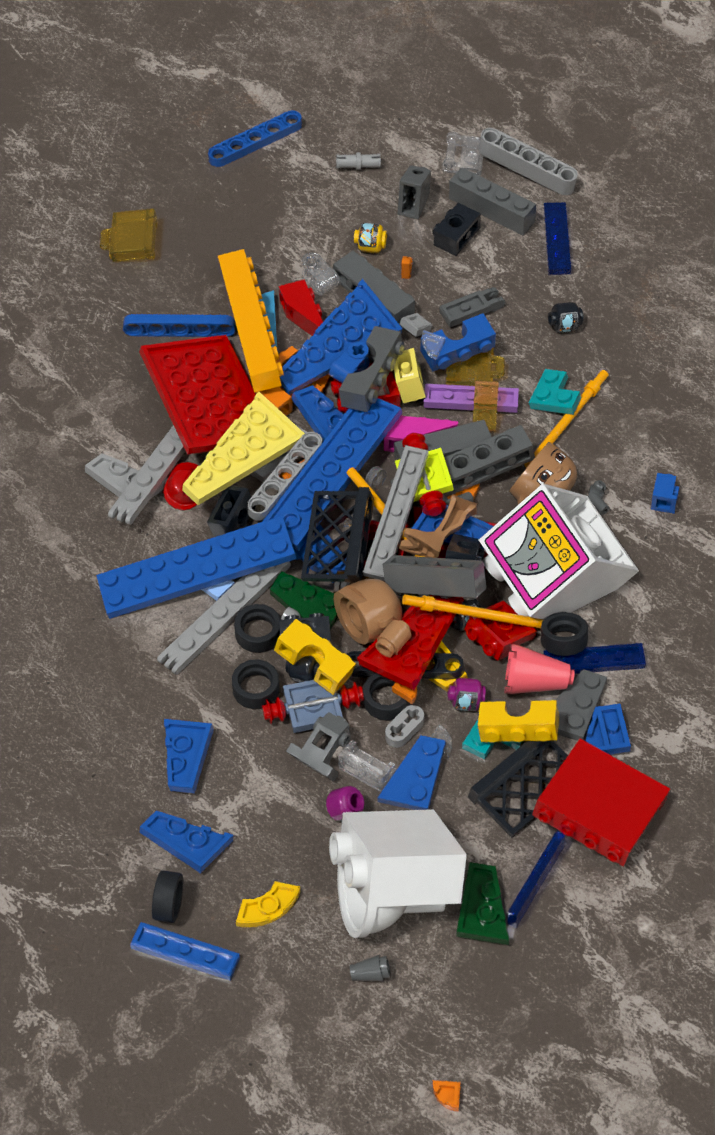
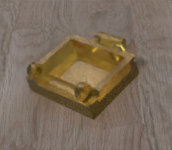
M155 209L113 212L112 228L102 230L100 237V248L110 250L109 257L113 262L145 259V257L148 259L155 258V235L158 225Z
M492 348L488 352H481L471 356L468 360L453 363L446 370V385L492 387L493 379H499L505 375V359L501 356H494V348ZM491 363H496L495 371H491Z

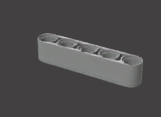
M486 128L482 131L479 152L483 156L559 194L570 195L574 192L578 174L573 167L497 129Z

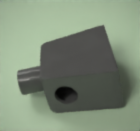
M409 166L400 179L398 215L414 219L420 218L430 194L431 171L428 168ZM413 195H414L413 198H416L415 201H412V200H411V197H412Z

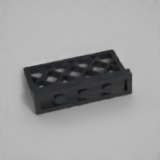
M359 487V491H314L301 574L302 581L350 582L353 584L363 580L374 497L369 487ZM320 499H331L334 502L324 511L319 507ZM347 499H355V505L347 511L341 506ZM338 507L344 514L333 522L327 515ZM325 518L330 525L319 532L316 529V524ZM349 518L352 525L343 533L337 526ZM335 529L340 536L329 543L324 537ZM322 540L327 546L318 554H315L312 550L313 545ZM345 540L349 544L348 549L339 554L334 548ZM332 551L337 558L326 566L321 558ZM318 561L323 569L317 574H309V568ZM342 562L345 565L344 574H333L331 569Z
M526 741L473 785L468 798L474 805L478 803L512 838L536 818L532 815L534 810L524 809V798L538 799L542 794V783H549L552 778L542 777V766L556 767L557 772L568 755L554 741ZM549 747L556 754V761L542 760V752ZM527 765H537L538 777L525 776L524 767ZM509 780L520 781V792L506 791V782ZM524 781L538 782V793L524 792ZM491 795L502 796V807H492L486 799ZM506 797H519L520 809L506 808ZM505 813L520 814V823L512 828L505 821Z

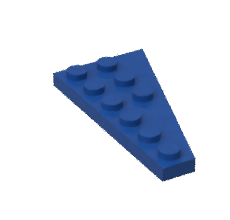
M363 279L358 283L353 292H350L345 297L343 303L338 308H335L315 330L314 335L309 340L307 339L302 348L282 367L284 375L280 376L282 388L287 394L291 395L293 392L329 374L334 361L352 343L363 342L366 344L374 326L401 331L402 333L403 328Z

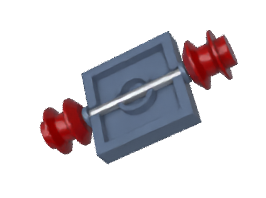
M314 680L284 685L285 706L279 697H277L276 703L272 704L266 699V705H262L264 720H269L270 724H272L274 718H279L283 722L286 713L289 714L293 733L313 729L315 721L319 717H324L328 712L335 716L343 717L340 708L341 702L347 709H349L350 703H356L360 707V701H364L362 687H357L355 682H353L352 688L348 689L343 684L340 688V694L335 693L332 695Z

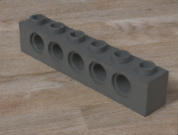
M522 425L507 429L503 433L486 438L482 442L465 447L461 451L449 456H444L454 490L443 493V496L448 497L534 460L533 445ZM420 500L413 502L410 513L413 512V506L423 507L420 504Z

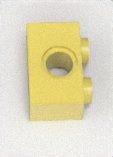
M414 348L404 350L402 355L398 356L394 368L396 383L403 404L426 398L421 369Z

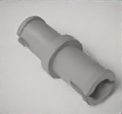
M356 152L355 155L336 154V168H356V170L368 167L380 168V154L361 155L360 152Z

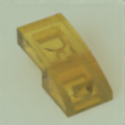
M475 380L473 422L485 420L489 431L496 432L499 381Z

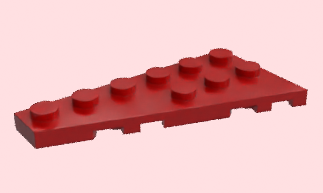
M430 595L435 600L462 604L464 601L463 597L441 598L439 595ZM411 606L402 615L401 620L409 625L412 636L396 655L386 657L377 650L375 646L377 643L376 639L357 657L359 665L411 690H415L456 614L433 610L432 612L423 611L420 607Z

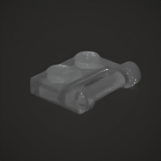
M449 132L446 138L448 145L446 159L442 164L443 171L457 173L463 167L477 175H481L484 156L479 152L480 137L461 136L456 132ZM456 146H462L460 163L454 161Z

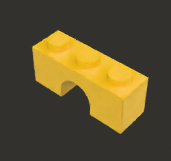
M297 619L278 637L274 648L276 653L292 665L302 657L313 656L320 665L314 681L332 695L349 679L356 665L347 654L341 653L327 639L321 638L307 624L301 623Z
M557 700L531 701L528 713L519 717L508 714L506 701L480 702L478 729L481 742L558 740L559 712Z

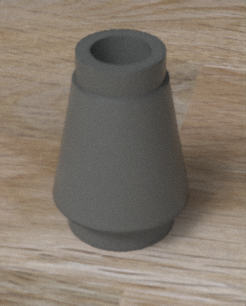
M379 954L350 965L352 981H384V978H390L387 956L381 957Z

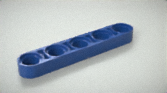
M294 110L287 111L212 146L208 151L209 163L215 167L224 166L298 131L302 127L301 114ZM289 119L297 120V122L293 124H290L287 121ZM278 128L279 131L270 132L269 129ZM253 136H258L261 138L258 141L250 140V138ZM234 145L242 146V148L238 150L232 149L231 147ZM215 154L224 155L222 158L213 157Z
M131 314L124 318L123 331L129 336L212 337L227 335L229 337L235 333V319L229 315ZM129 324H137L139 326L132 327L129 326ZM152 324H159L161 327H154ZM181 324L184 325V327H176L174 325ZM203 324L207 325V327H199L197 325ZM225 324L229 325L230 327H221L220 325Z

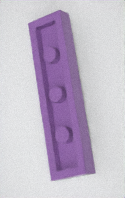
M425 384L426 398H424V408L517 413L519 388Z

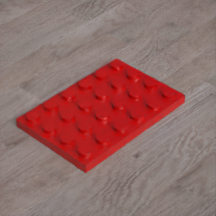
M227 335L143 345L140 347L139 353L187 455L213 451L220 438L233 422L239 419L246 406L252 403L256 395Z

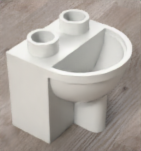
M434 809L343 812L341 832H333L331 834L329 852L332 863L334 865L338 864V896L342 919L348 933L353 938H363L369 934L382 931L395 923L403 913L443 912L445 904L461 903L467 854Z

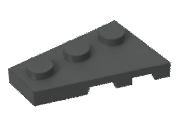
M583 669L573 680V685H569L557 697L559 712L558 735L577 741L580 738L584 740L592 721L595 707L598 706L606 686V676Z

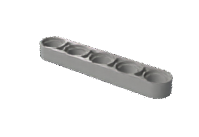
M307 432L302 435L248 502L249 517L254 520L265 519L322 444V438L318 433ZM309 440L316 441L318 445H316L315 447H308L305 445V443ZM301 456L305 460L302 463H295L292 461V458ZM288 472L292 476L289 479H282L279 477V474ZM274 488L278 490V493L271 496L266 493V490ZM254 505H263L265 509L261 512H256L252 507Z

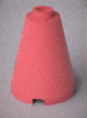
M511 644V650L514 652H509L505 680H508L507 686L510 687L505 686V694L565 690L568 685H573L574 670H570V664L520 645Z

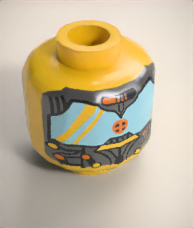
M363 223L359 230H355L354 243H358V249L361 252L379 253L382 248L385 249L387 231H384L382 225Z

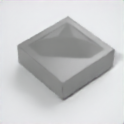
M418 313L402 317L400 325L415 337L430 332L433 326Z

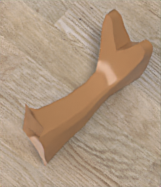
M452 494L447 512L439 527L434 532L406 528L404 530V537L407 539L401 541L399 548L415 555L437 558L443 541L449 535L459 531L464 520L477 514V503Z

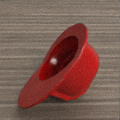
M183 462L176 465L172 470L163 492L165 500L173 508L189 510L197 505L182 489L185 481L199 465Z

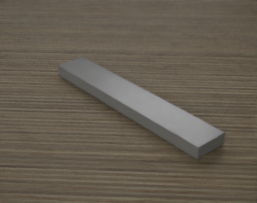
M405 445L363 570V576L385 581L383 563L397 553L429 451Z

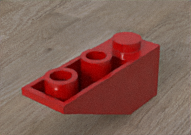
M305 279L279 286V301L286 318L313 336L315 330L325 320L322 321L320 305L314 302L315 296L312 287L308 288Z

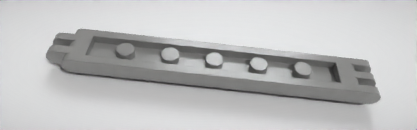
M174 425L109 510L108 517L114 519L117 516L118 521L123 522L125 519V523L131 525L185 453V448Z
M290 561L242 576L158 656L157 661L161 664L165 662L164 666L166 668H172L174 674H179L235 620L240 610L258 599L275 582L281 571L286 572L289 569Z

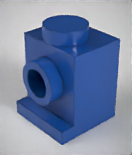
M657 473L651 510L675 514L680 487L675 486L676 476Z

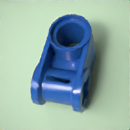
M363 342L352 343L332 364L329 371L330 377L343 383L348 373H357L367 369L370 364L367 357L369 354L368 346Z

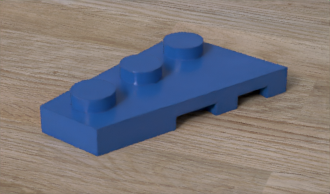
M313 385L292 394L293 402L313 431L321 436L323 443L344 414L334 407V402Z
M448 505L437 516L426 515L422 512L412 529L434 532L444 519ZM470 516L464 520L461 529L453 534L480 539L494 526ZM453 534L449 535L443 541V544L449 545Z
M164 719L169 789L176 792L195 793L214 731L212 723Z
M421 735L378 796V802L412 810H429L446 740Z
M155 811L140 826V833L199 873H202L233 842L234 836L227 832L224 835L213 832L211 827L204 825L200 828L188 824L185 819L160 811Z

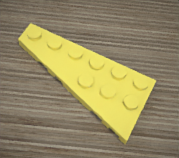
M258 392L252 403L246 406L239 419H236L220 438L213 451L207 454L204 462L185 481L182 491L197 505H200L291 450L305 433L265 396Z

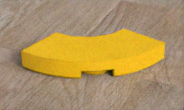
M275 881L271 889L263 896L255 899H242L236 926L258 927L278 920L296 903L301 891L300 886Z

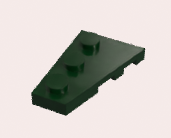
M282 571L270 588V595L286 609L291 607L299 612L301 618H309V615L314 613H323L324 616H329L330 630L338 619L334 606V593L302 581Z
M469 863L456 937L509 945L496 866Z

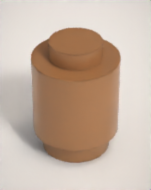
M392 620L377 638V643L375 644L377 650L386 657L396 655L412 636L409 625L402 620Z

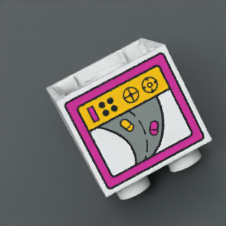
M541 484L479 539L488 553L483 559L484 566L498 581L506 580L514 592L508 598L511 607L518 615L544 620L554 613H571L619 589L639 572L588 496L547 484Z

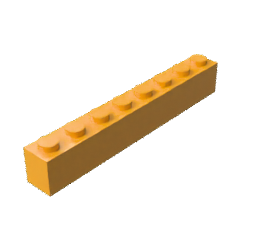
M244 249L218 255L254 393L282 386L280 376H283L284 373L281 362L276 363V360H279L276 346L271 347V345L275 344L272 331L267 332L271 327L268 316L263 317L267 313L264 302H259L262 299L259 286H254L258 285L255 271L250 272L254 270L251 257L246 258Z

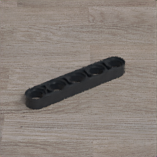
M351 651L347 655L354 660L363 651ZM435 653L431 659L435 666L431 670H425L422 679H457L461 677L465 671L462 657L454 653ZM451 662L460 664L459 668L455 671L446 669L447 665ZM359 665V667L354 668L351 676L370 677L376 672Z

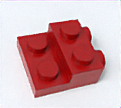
M504 600L485 608L517 614ZM469 616L464 629L470 640H476L483 647L484 653L487 656H493L497 661L509 656V652H514L511 650V644L521 645L534 639L537 630L533 627Z

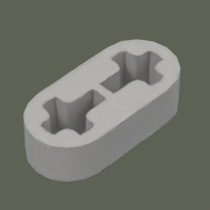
M416 705L404 708L386 727V743L395 748L404 746L424 725L423 710ZM415 715L417 716V720H416V719H412V720L408 723V716H410V717H412V718H413ZM401 731V737L398 735L392 737V733L398 734Z

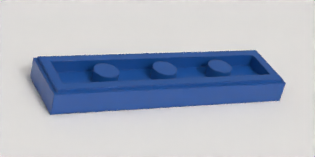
M140 922L130 944L131 949L229 981L240 959L239 953Z

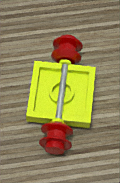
M410 433L402 441L404 448L407 445L428 450L423 434ZM441 448L429 451V456L413 501L420 500L424 514L437 516L446 508L443 493L454 490ZM401 459L395 461L397 469Z

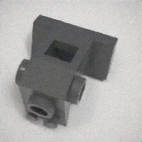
M328 712L324 717H319L313 725L314 731L302 749L291 743L286 752L334 782L339 773L329 766L330 760L339 746L345 747L350 744L351 734L349 724L343 717L335 716ZM327 734L332 739L325 750L316 745L320 738Z

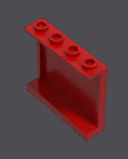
M580 738L538 798L532 815L541 822L551 825L564 835L574 838L587 848L595 850L610 861L624 867L629 854L658 809L661 810L670 788Z

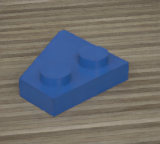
M620 704L595 707L585 740L609 755L630 752L631 750Z

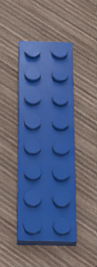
M377 398L376 402L372 403L368 412L349 408L263 521L283 516L293 549L299 551L307 541L314 491H345L352 481L346 472L352 467L357 472L360 471L402 415L401 407ZM320 499L319 507L324 511L334 502L331 499Z
M279 516L96 576L108 618L111 619L295 560L296 556L283 516Z

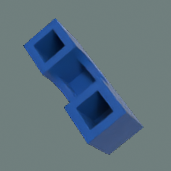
M484 313L463 321L462 336L464 338L460 340L447 338L442 330L421 337L420 351L432 372L438 369H445L458 361L468 360L471 356L481 352H488L495 347L496 333Z

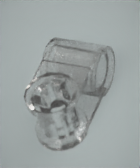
M307 253L303 256L302 265L304 268L302 270V277L319 296L324 295L341 284L337 272L319 254Z

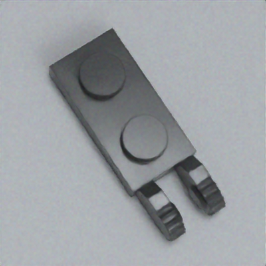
M492 287L441 305L439 312L449 327H453L482 313L486 314L490 311H497L504 307L506 302L504 298L497 297L499 291L497 288Z

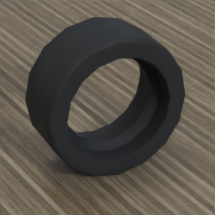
M253 604L240 610L235 617L234 623L237 643L243 649L250 652L261 653L271 650L275 647L280 636L279 614L272 607L264 604ZM253 620H265L273 627L270 633L262 637L249 636L244 632L243 628Z
M560 612L546 617L542 622L541 644L549 653L559 656H570L582 652L586 648L588 643V624L581 616L574 613ZM560 631H570L576 635L559 637L553 634Z
M259 659L241 663L232 675V690L236 701L243 707L250 709H262V705H266V699L272 704L280 692L279 674L275 667L269 662ZM261 675L269 679L271 685L266 691L252 694L241 688V682L249 676Z
M378 673L370 676L365 682L363 703L366 711L371 716L379 720L390 721L404 708L410 706V703L403 698L391 705H382L375 702L372 698L373 691L384 686L392 687L396 683Z
M164 870L159 872L152 899L153 920L169 923L176 921L183 894V875L181 873Z

